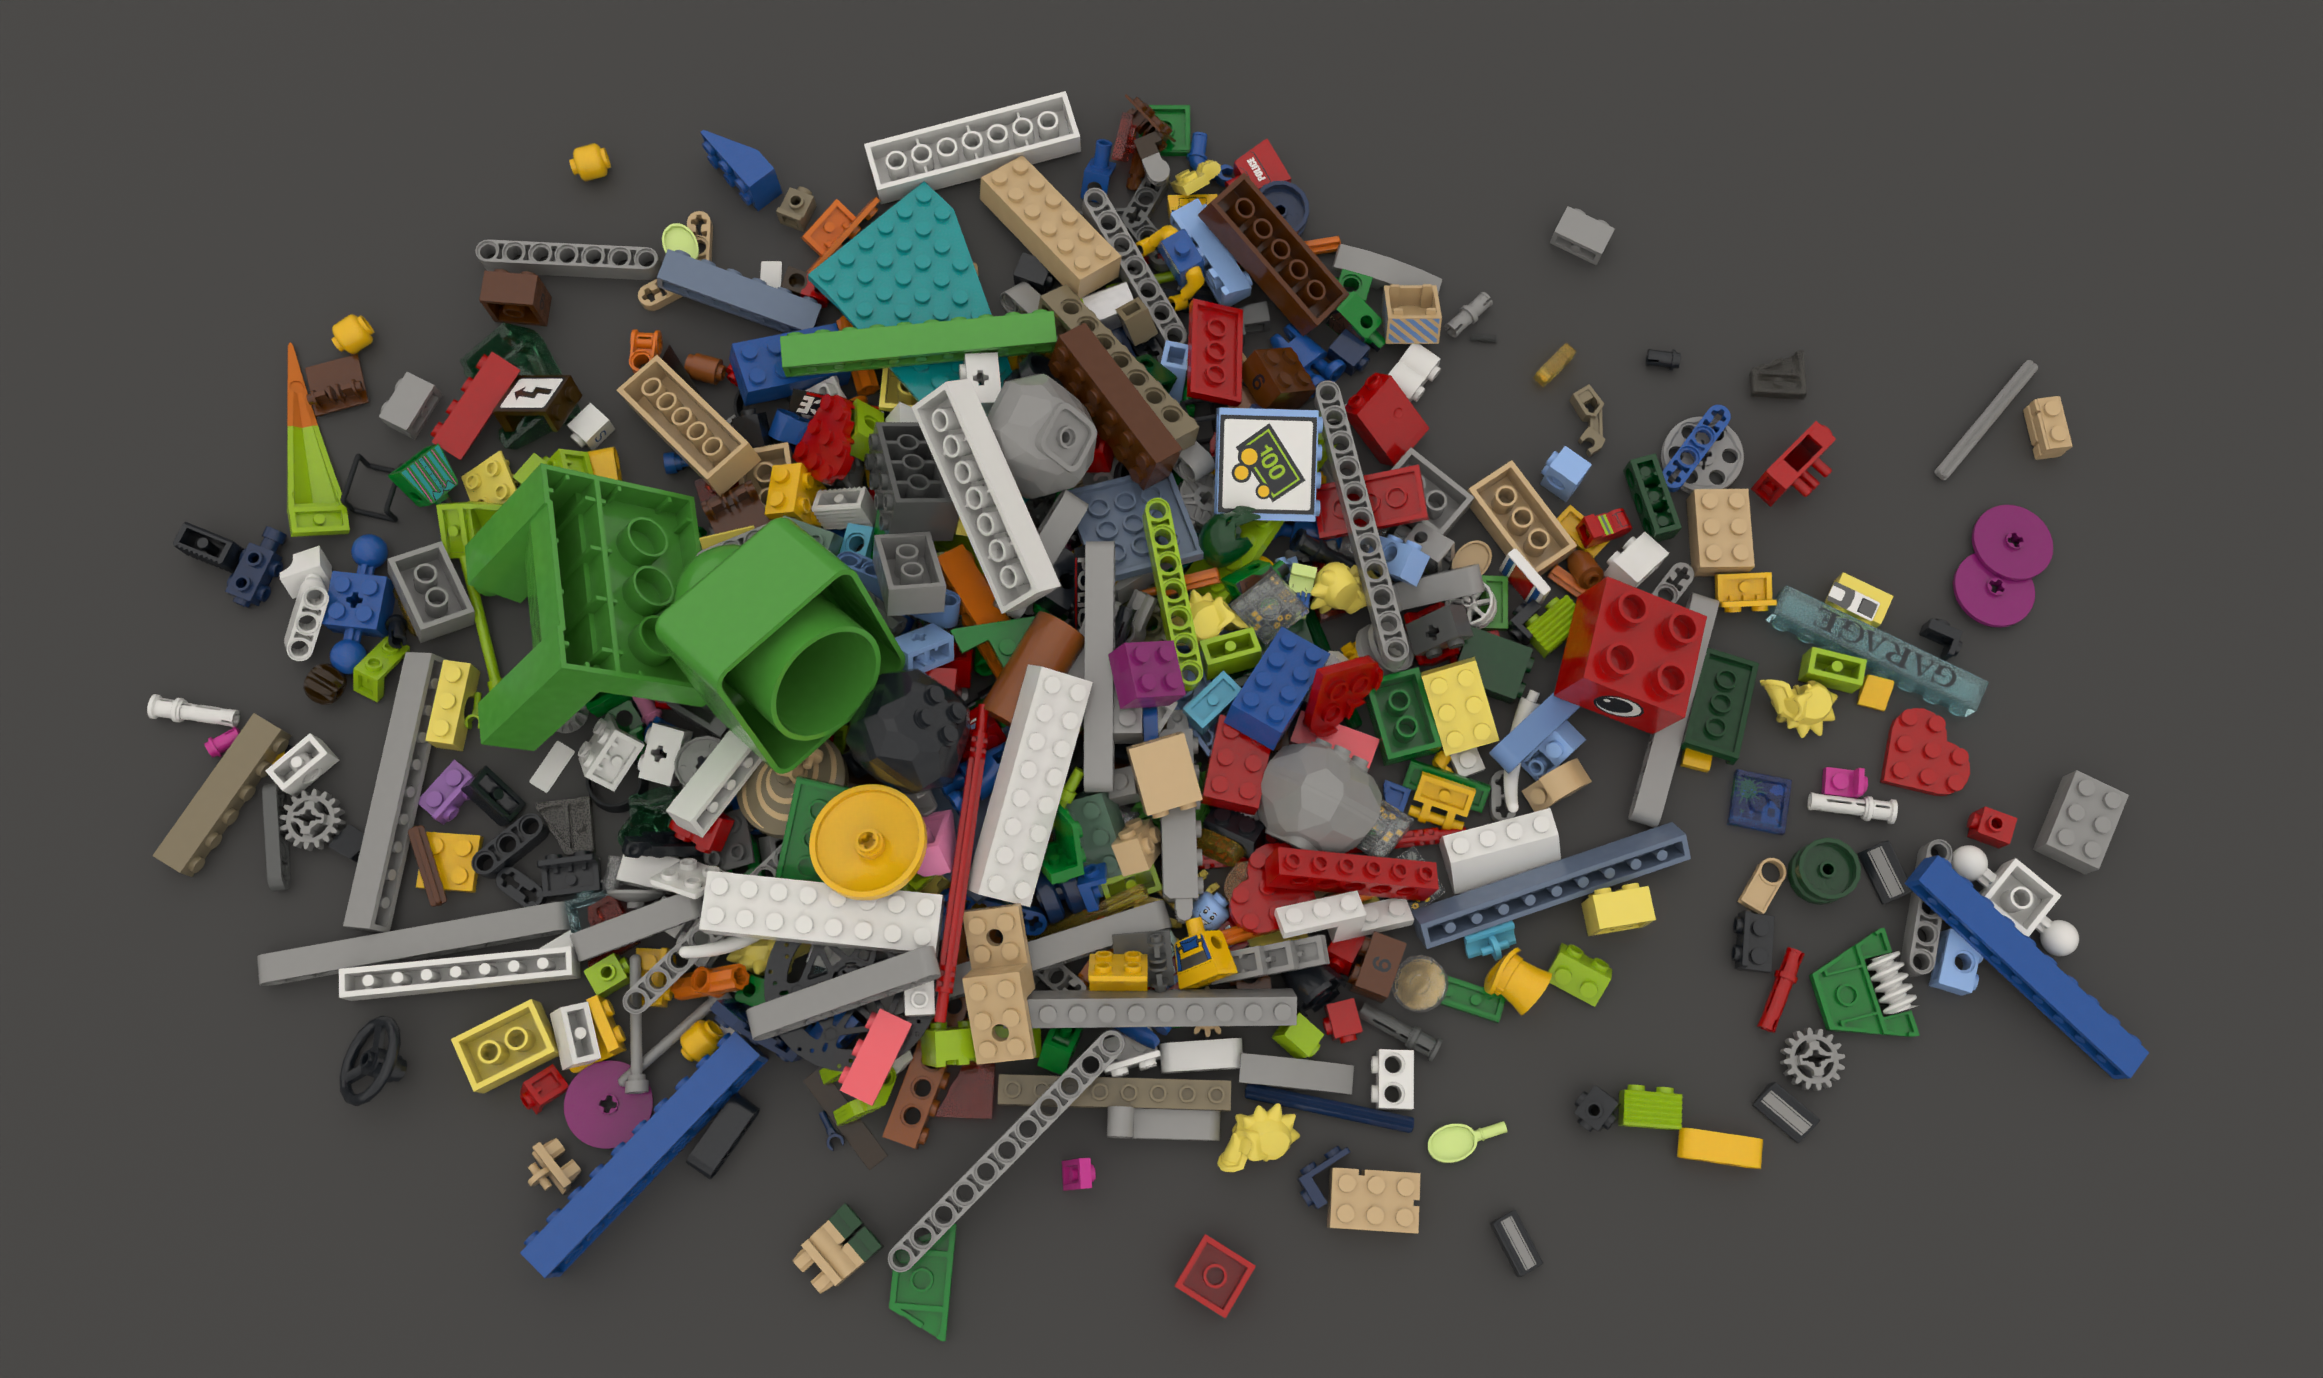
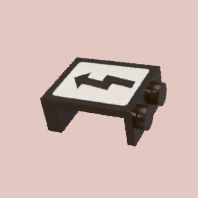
M518 375L492 412L505 432H514L525 415H543L553 432H558L583 395L571 375Z

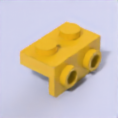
M1772 572L1715 574V599L1719 600V607H1724V612H1741V607L1751 606V611H1768V606L1777 605V600L1772 599Z

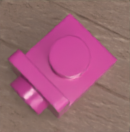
M1825 767L1823 769L1822 794L1857 799L1866 792L1868 778L1865 776V768L1847 770Z

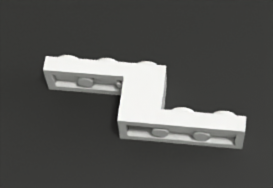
M1357 890L1279 907L1274 912L1283 939L1327 929L1332 943L1370 935L1374 931L1379 933L1410 926L1414 922V917L1406 899L1390 898L1362 904Z

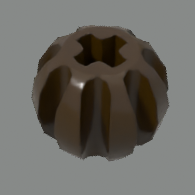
M321 663L313 667L307 674L303 689L312 701L322 705H330L336 702L344 693L347 686V678L345 674L338 671L331 664Z

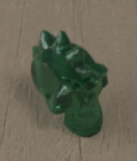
M658 787L650 789L642 795H630L628 802L630 816L618 832L617 839L619 844L623 847L625 836H642L643 832L673 831L669 828L672 818L666 812V809L681 790L675 791L670 787Z

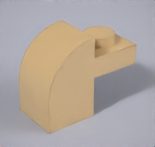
M1578 758L1540 777L1539 780L1522 790V793L1534 812L1547 809L1561 799L1571 796L1592 781Z

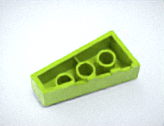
M969 1020L958 1021V1026L947 1027V1022L930 1023V1028H927L921 1037L923 1065L937 1068L946 1067V1065L970 1064L969 1061L976 1062ZM1002 1024L995 1026V1032L999 1037L1007 1038L1009 1036L1008 1028H1003ZM1032 1028L1036 1049L1035 1058H1039L1042 1050L1041 1028Z

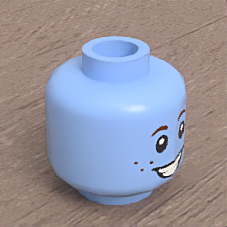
M1204 891L1203 894L1199 895L1198 900L1193 902L1191 918L1202 917L1205 931L1217 930L1229 918L1230 914L1226 908L1229 902L1219 892L1213 895L1208 891Z

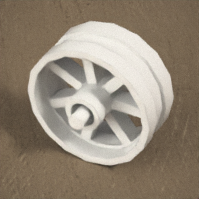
M1484 582V588L1490 598L1478 600L1483 593L1481 592L1464 596L1462 599L1455 598L1445 601V606L1453 603L1464 605L1470 625L1478 629H1482L1492 622L1497 613L1495 595ZM1489 605L1486 613L1481 611V606ZM1479 614L1481 618L1472 622L1473 615Z

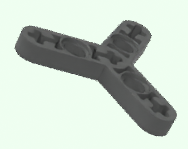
M1146 175L1126 208H1115L1135 243L1140 241L1143 236L1152 235L1158 231L1150 219L1170 187V178L1163 186H1155L1154 190V185L1150 183ZM1144 196L1153 198V202L1149 205H1143L1139 200ZM1137 215H1138L1139 222H1138V221H1134L1135 218L1137 217ZM1102 226V227H1103L1104 229H1106V230H1112V229L1114 228L1113 226H1111V227H1104V226ZM1137 246L1143 254L1142 246ZM1157 247L1154 252L1145 256L1155 270H1169L1165 261L1161 258L1158 259Z

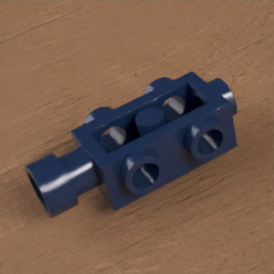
M266 526L262 534L263 540L260 546L249 542L247 548L241 552L239 564L227 581L225 592L234 597V603L249 608L250 604L259 607L261 601L265 602L271 594L269 584L273 576L278 577L283 570V563L281 562L283 557L276 552L279 545L283 546L287 535Z

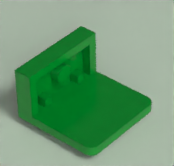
M1060 803L1054 820L1056 841L1048 843L1041 866L1042 873L1052 885L1065 883L1069 879L1084 875L1083 863L1086 862V855L1080 844V838L1083 837L1081 825L1078 821H1074L1067 808L1064 809Z

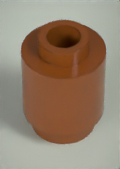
M700 353L687 356L684 368L691 379L717 385L719 381L724 380L726 366L723 365L722 359Z
M1576 550L1570 554L1567 559V567L1580 587L1589 589L1603 579L1604 572L1589 552Z

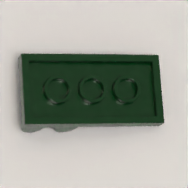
M1707 648L1680 750L1684 751L1686 748L1724 759L1726 764L1732 766L1736 763L1740 755L1759 663Z

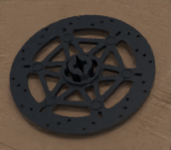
M776 941L769 955L765 970V1002L785 996L780 995L782 991H788V994L833 979L836 972L841 976L858 970L854 967L848 968L847 964H856L860 968L875 963L877 951L871 950L869 960L865 961L858 957L862 949H855L851 956H847L838 947L828 946L841 958L839 962L832 966L824 951L826 946L812 944L814 948L800 981L788 983L787 975L792 958L802 943ZM885 952L889 958L895 957L893 952ZM817 956H820L828 973L809 980L808 976ZM937 979L934 980V993L937 994L936 996H934V998H935V1010H936V1003H937V996H938V992H935ZM903 991L895 994L888 1012L894 1014ZM880 999L874 1001L878 1011L880 1008L885 1010ZM865 1004L848 1010L836 1027L833 1026L834 1016L828 1017L826 1020H820L818 1022L822 1026L823 1032L819 1039L813 1038L802 1027L780 1034V1037L796 1054L805 1060L829 1070L843 1072L845 1066L851 1068L856 1057L851 1055L853 1050L837 1048V1041L842 1035L869 1032V1029L865 1028V1026L845 1028L846 1023L855 1010H858L867 1019H869L871 1014L864 1008L867 1005ZM934 1016L907 1018L906 1021L913 1023L896 1059L908 1052L920 1040ZM825 1043H828L827 1050L823 1052Z

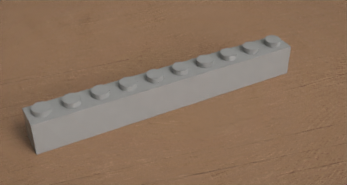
M405 653L343 926L379 933L389 932L391 929L410 844L408 830L414 826L431 750V744L425 741L442 663L443 660H447L433 653Z
M1292 988L1168 989L1161 993L1155 992V990L1032 991L1027 997L1032 1028L1297 1025V996Z

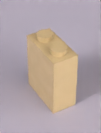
M1179 731L1126 747L1143 811L1147 816L1152 815L1153 819L1168 815L1169 809L1180 807V810H1187L1196 807V801L1203 800L1183 732Z

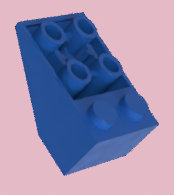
M706 130L700 132L704 140L702 146L708 154V161L716 170L720 168L724 172L723 177L732 188L736 186L741 191L739 195L748 206L752 204L759 211L783 193L775 169L758 150Z

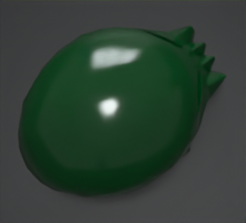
M1237 506L1231 512L1215 514L1204 523L1199 532L1198 542L1201 550L1204 552L1203 560L1211 567L1223 568L1235 563L1250 550L1253 544L1248 537L1240 538L1242 530L1239 526L1261 518L1260 515L1252 513V511H1255V508Z

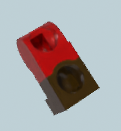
M788 266L780 287L786 288L793 295L802 298L804 296L811 297L818 304H821L822 308H826L830 300L808 280L809 273Z

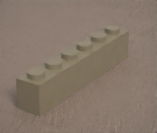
M253 713L157 848L153 857L177 872L190 877L199 872L205 864L207 855L221 842L222 834L226 828L238 818L239 810L243 804L253 797L257 784L268 775L265 770L272 765L278 754L286 750L289 744L288 740L292 735Z

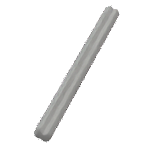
M2026 360L1936 468L1934 473L1941 480L1949 478L2038 370L2037 364L2032 360Z

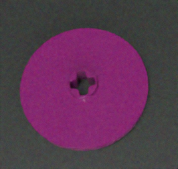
M2016 505L1995 506L1983 513L1973 527L1972 545L1976 556L1985 568L2001 578L2013 581L2034 578L2045 570L2052 559L2053 540L2047 526L2037 515L2025 508ZM2010 538L2012 542L2017 543L2015 547L2013 543L2008 542Z
M1975 553L1968 556L1955 571L1953 590L1958 604L1969 617L1983 625L1998 628L2012 626L2024 619L2033 607L2035 587L2032 578L2023 581L2001 578L1985 568ZM1992 585L1997 587L1996 593L1991 591Z
M612 1060L597 1062L579 1072L570 1083L564 1099L565 1119L573 1134L587 1145L602 1149H612L623 1141L627 1143L634 1136L632 1133L633 1129L644 1119L648 1121L651 1118L653 1094L650 1085L648 1093L625 1094V1087L618 1084L619 1077L631 1065ZM608 1096H612V1101L617 1103L616 1108H611L609 1113H605V1108L601 1106V1102L607 1101Z

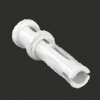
M158 694L151 696L147 706V714L151 719L163 717L170 718L173 722L178 723L184 720H192L230 727L237 726L240 720L239 710L188 703L184 698L166 699Z
M1810 792L1807 803L1808 810L1860 816L1864 821L1876 819L1887 821L1888 824L1895 823L1898 813L1897 800H1873L1872 796L1855 799Z

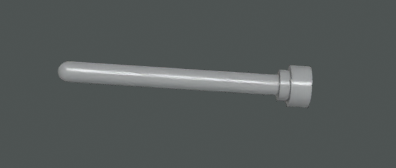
M633 954L629 959L630 988L641 979V957L638 954ZM632 993L630 1002L634 1007H642L641 993ZM630 1013L631 1075H628V1081H625V1094H643L649 1092V1080H646V1075L643 1074L642 1013Z
M728 992L720 998L708 996L709 998L642 1057L643 1071L680 1039L681 1035L697 1020H702L711 1012L710 1008L717 1000L733 998ZM631 1067L619 1077L618 1084L625 1087V1081H628V1075H631Z

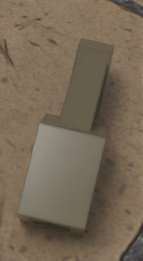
M1588 384L1573 393L1569 401L1582 422H1588V428L1581 435L1578 443L1580 445L1585 441L1592 443L1593 447L1586 451L1587 456L1591 457L1601 450L1605 442L1602 420L1604 402ZM1590 403L1594 407L1593 413L1588 412V408L1585 407L1587 404Z

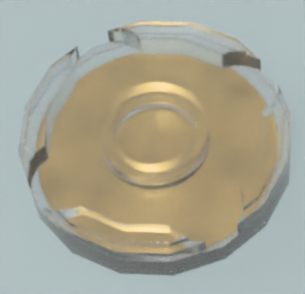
M1424 955L1411 956L1399 965L1391 991L1397 1002L1405 1009L1415 1013L1428 1012L1438 1007L1444 1000L1448 990V977L1444 968L1433 958Z

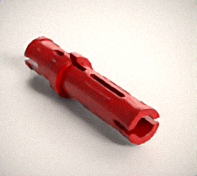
M1787 947L1779 970L1775 971L1774 985L1757 1027L1771 1033L1776 1032L1790 990L1798 980L1796 977L1798 969L1805 956L1801 951Z

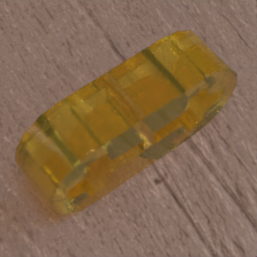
M1565 343L1538 370L1533 379L1542 387H1545L1573 359L1577 351L1568 343Z
M1201 829V838H1196L1197 849H1202V855L1226 866L1235 867L1244 856V850L1237 842L1208 829Z

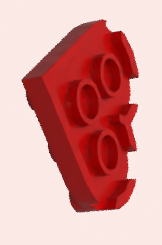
M829 394L822 397L820 407L809 421L807 430L801 441L797 444L792 458L797 463H802L808 469L807 472H811V476L814 479L827 485H832L836 479L843 480L854 461V457L850 456L851 445L854 444V440L850 435L855 422L851 421V410H854L855 407L850 400L838 395L831 396Z
M1370 655L1316 669L1302 722L1303 725L1317 737H1328L1336 733L1338 729L1335 727L1345 717L1349 720L1354 709L1366 703L1363 698L1372 689L1375 691L1379 689L1383 680V670L1379 667L1378 662Z
M1924 708L1907 709L1895 718L1890 726L1880 783L1933 796H1947L1962 790L1970 776L1969 754L1965 749L1959 748L1957 745L1947 741L1944 718Z
M1287 843L1265 844L1256 849L1248 861L1246 868L1247 880L1240 883L1232 892L1229 903L1230 917L1238 928L1241 927L1244 931L1253 933L1255 936L1280 931L1274 915L1276 908L1316 899L1314 892L1310 890L1266 886L1265 859L1277 847L1292 848Z

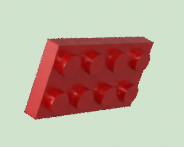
M1194 298L1190 302L1187 397L1238 407L1241 404L1243 309Z
M1419 464L1363 476L1377 530L1429 520ZM1335 482L1321 484L1320 489H1316V500H1320V515L1316 516L1319 538L1329 540L1349 536ZM1356 494L1347 495V498L1351 501L1360 500V497ZM1362 519L1353 521L1358 527L1367 526V523Z

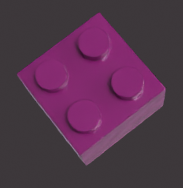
M1174 640L1124 643L1108 654L1120 709L1169 706L1186 695Z

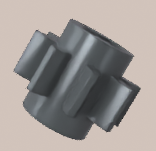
M1041 496L1029 499L1026 502V507L1036 529L1039 528L1053 505L1049 497L1045 499Z

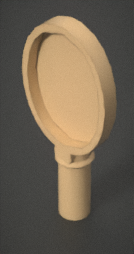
M1479 540L1466 543L1455 553L1450 569L1479 564L1481 575H1483L1491 563L1492 552L1490 547L1485 542Z

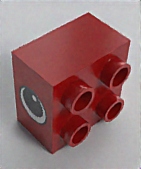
M1607 576L1577 597L1553 696L1652 735L1684 719L1707 616Z

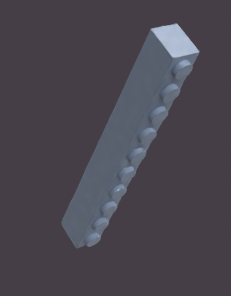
M1673 822L1411 910L1414 917L1413 923L1416 935L1425 948L1429 949L1593 893L1594 890L1607 888L1691 859L1687 836Z

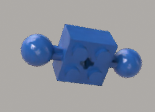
M365 534L358 537L352 545L351 555L358 565L357 573L332 571L328 590L329 602L322 624L334 633L344 634L343 640L337 642L330 651L331 665L343 674H353V668L367 655L366 649L360 643L362 636L381 638L388 636L385 622L393 614L397 594L396 589L387 576L374 575L375 568L380 567L387 560L388 547L382 538L373 534Z

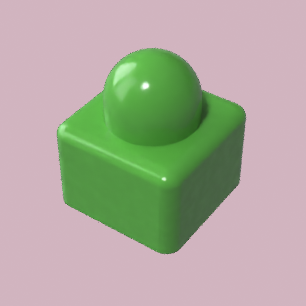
M784 517L771 520L742 545L717 546L696 556L685 567L677 581L674 603L660 614L655 625L656 636L713 714L771 769L779 774L788 773L795 769L835 732L848 723L875 687L878 676L883 673L902 671L906 660L903 651L858 574L795 522Z

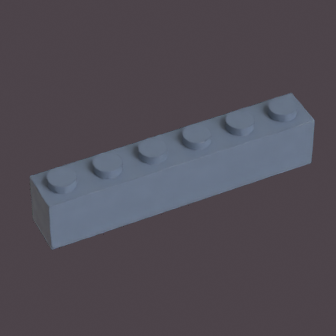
M668 249L657 275V286L659 288L784 333L816 327L821 315L822 305L818 304L811 297L804 296L802 298L793 295L786 288L771 287L759 278L749 279L734 269L728 268L725 270L716 267V264L709 260L701 259L700 261L694 259L682 250L672 251Z

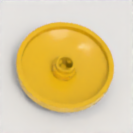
M860 785L841 792L831 799L820 811L810 834V857L816 873L836 893L854 900H876L897 892L915 876L926 854L927 830L921 813L906 795L884 785Z

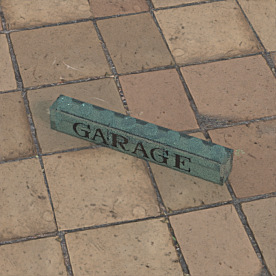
M1787 585L1778 592L1775 598L1777 605H1772L1766 621L1772 623L1775 629L1791 632L1797 635L1800 641L1808 644L1813 643L1825 650L1866 659V669L1872 671L1874 676L1893 680L1900 689L1907 692H1915L1923 696V699L1931 704H1940L1948 708L1949 712L1956 716L1967 717L1977 711L1989 684L1988 681Z

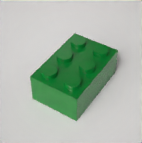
M1419 667L1383 676L1379 689L1377 691L1372 689L1364 698L1375 736L1380 739L1378 746L1384 766L1438 753L1442 744Z

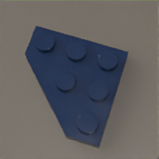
M735 998L717 1000L710 1008L716 1015L714 1019L725 1028L730 1027L741 1033L755 1045L760 1044L771 1050L783 1061L796 1062L802 1058L783 1041L780 1035L758 1041L752 1039L746 1010L752 1006L735 1001Z

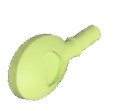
M673 223L665 228L662 235V245L665 253L668 249L672 251L682 250L692 258L698 259V242L688 227L680 223Z
M1504 1121L1478 1128L1477 1130H1473L1464 1124H1449L1439 1128L1431 1135L1427 1149L1431 1157L1436 1161L1454 1163L1471 1155L1478 1141H1484L1508 1131Z

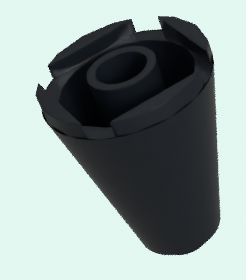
M1328 964L1280 973L1286 988L1294 990L1297 996V1012H1300L1304 1017L1308 1016L1305 1011L1312 1008L1314 1012H1317L1340 994L1337 989L1340 984L1344 988L1346 986L1345 979Z

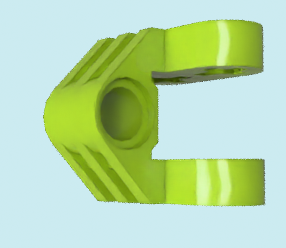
M893 1067L873 1106L855 1099L833 1111L837 1126L858 1120L886 1105L896 1080V1072ZM826 1068L819 1070L823 1085L838 1081L842 1074L840 1071Z

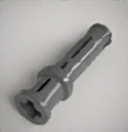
M1366 1001L1358 1014L1360 1019L1404 1042L1406 1049H1414L1427 1056L1430 1062L1435 1058L1443 1042V1039H1435L1423 1032L1420 1026L1412 1028Z

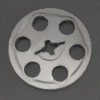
M1702 417L1686 419L1678 423L1670 431L1661 450L1663 470L1671 460L1668 454L1671 449L1679 450L1686 440L1682 436V429L1690 428L1693 430ZM1713 418L1709 426L1713 429L1719 420ZM1728 425L1721 433L1722 439L1715 441L1705 456L1708 457L1704 463L1700 461L1692 472L1696 476V482L1693 484L1685 482L1680 490L1691 494L1694 489H1727L1738 477L1743 466L1744 452L1739 437ZM1699 432L1695 434V439L1698 443H1709V437L1705 433ZM1725 451L1734 453L1736 462H1725L1722 458V453ZM1682 453L1681 461L1686 465L1694 463V457L1690 453ZM1676 468L1669 477V480L1673 483L1681 471ZM1713 472L1719 473L1723 478V483L1719 485L1713 484L1709 479V474Z

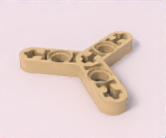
M703 211L693 212L688 217L687 227L693 232L698 243L706 245L705 251L699 254L697 260L706 259L712 262V221L709 215ZM701 220L704 222L701 226L702 236L698 235L699 232L696 227ZM657 279L641 287L638 292V299L641 305L648 311H656L683 296L664 290L666 295L663 296L657 286ZM650 293H652V295L655 298V300L652 302H650V300L647 297V295Z

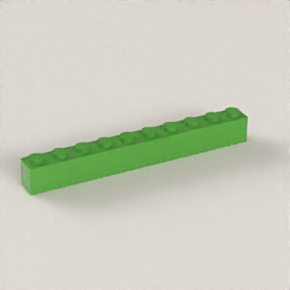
M1044 309L1035 310L1027 314L1019 312H1009L1005 316L984 314L973 319H966L965 317H955L951 321L930 319L918 324L900 322L896 326L886 327L876 324L864 329L846 327L842 331L832 332L821 329L810 334L791 332L787 336H780L782 368L786 377L964 361L965 354L998 352V357L1028 355L1031 352L1040 354L1052 353L1057 342L1054 311Z

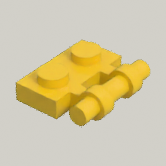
M1422 771L1413 800L1422 802L1423 805L1421 808L1410 805L1407 815L1418 818L1417 821L1424 824L1427 821L1442 826L1441 829L1462 830L1464 822L1454 818L1456 814L1464 817L1468 816L1476 789ZM1434 806L1446 810L1447 813L1444 816L1430 811L1431 807Z

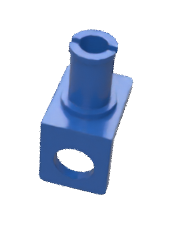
M1099 139L1096 141L1094 158H1091L1084 170L1080 195L1082 199L1086 191H1088V184L1091 182L1099 183L1106 195L1108 193L1109 180L1116 168V163L1109 162L1113 144L1109 140Z

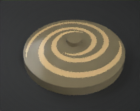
M828 739L818 748L824 754L822 762L813 764L811 769H806L804 777L848 787L849 773L847 764L841 751ZM762 761L736 794L742 814L748 822L763 834L783 839L795 784H793L789 777L777 775L773 769Z

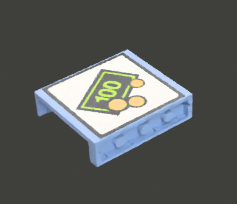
M1217 408L1214 515L1231 512L1237 506H1247L1255 508V511H1252V513L1261 516L1257 520L1315 522V516L1320 515V500H1316V489L1321 487V472H1317V461L1322 459V445L1318 444V433H1322L1323 418L1319 417V410Z

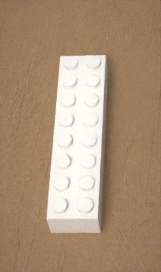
M1066 91L864 144L881 204L904 198L923 181L933 190H938L979 179L1022 155L1031 164H1036L1081 152L1080 134Z
M970 378L945 382L913 405L912 410L1001 613L1025 608L1059 588L1061 584Z
M1028 664L971 865L967 890L979 895L1016 904L1021 903V905L1028 907L1031 906L1093 682L1042 666Z
M707 871L699 930L706 934L893 953H906L917 948L933 946L936 957H938L945 899L941 894L898 890L889 896L876 900H854L836 893L823 882Z

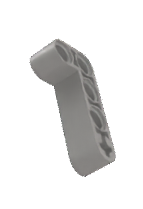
M1479 564L1421 576L1417 587L1401 581L1392 582L1399 612L1485 591ZM1377 596L1374 598L1375 602L1379 605L1388 603L1385 597Z
M1108 1106L1107 1138L1220 1141L1221 1111Z

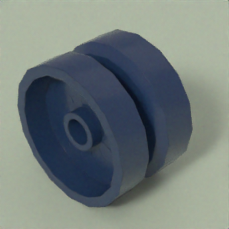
M1272 181L1263 185L1260 191L1301 237L1309 216V201L1305 193L1296 184L1287 181Z
M1040 870L1034 893L1041 909L1045 910L1051 925L1065 920L1062 901H1066L1073 915L1087 911L1077 886L1078 881L1076 877L1069 879L1065 883L1052 885Z

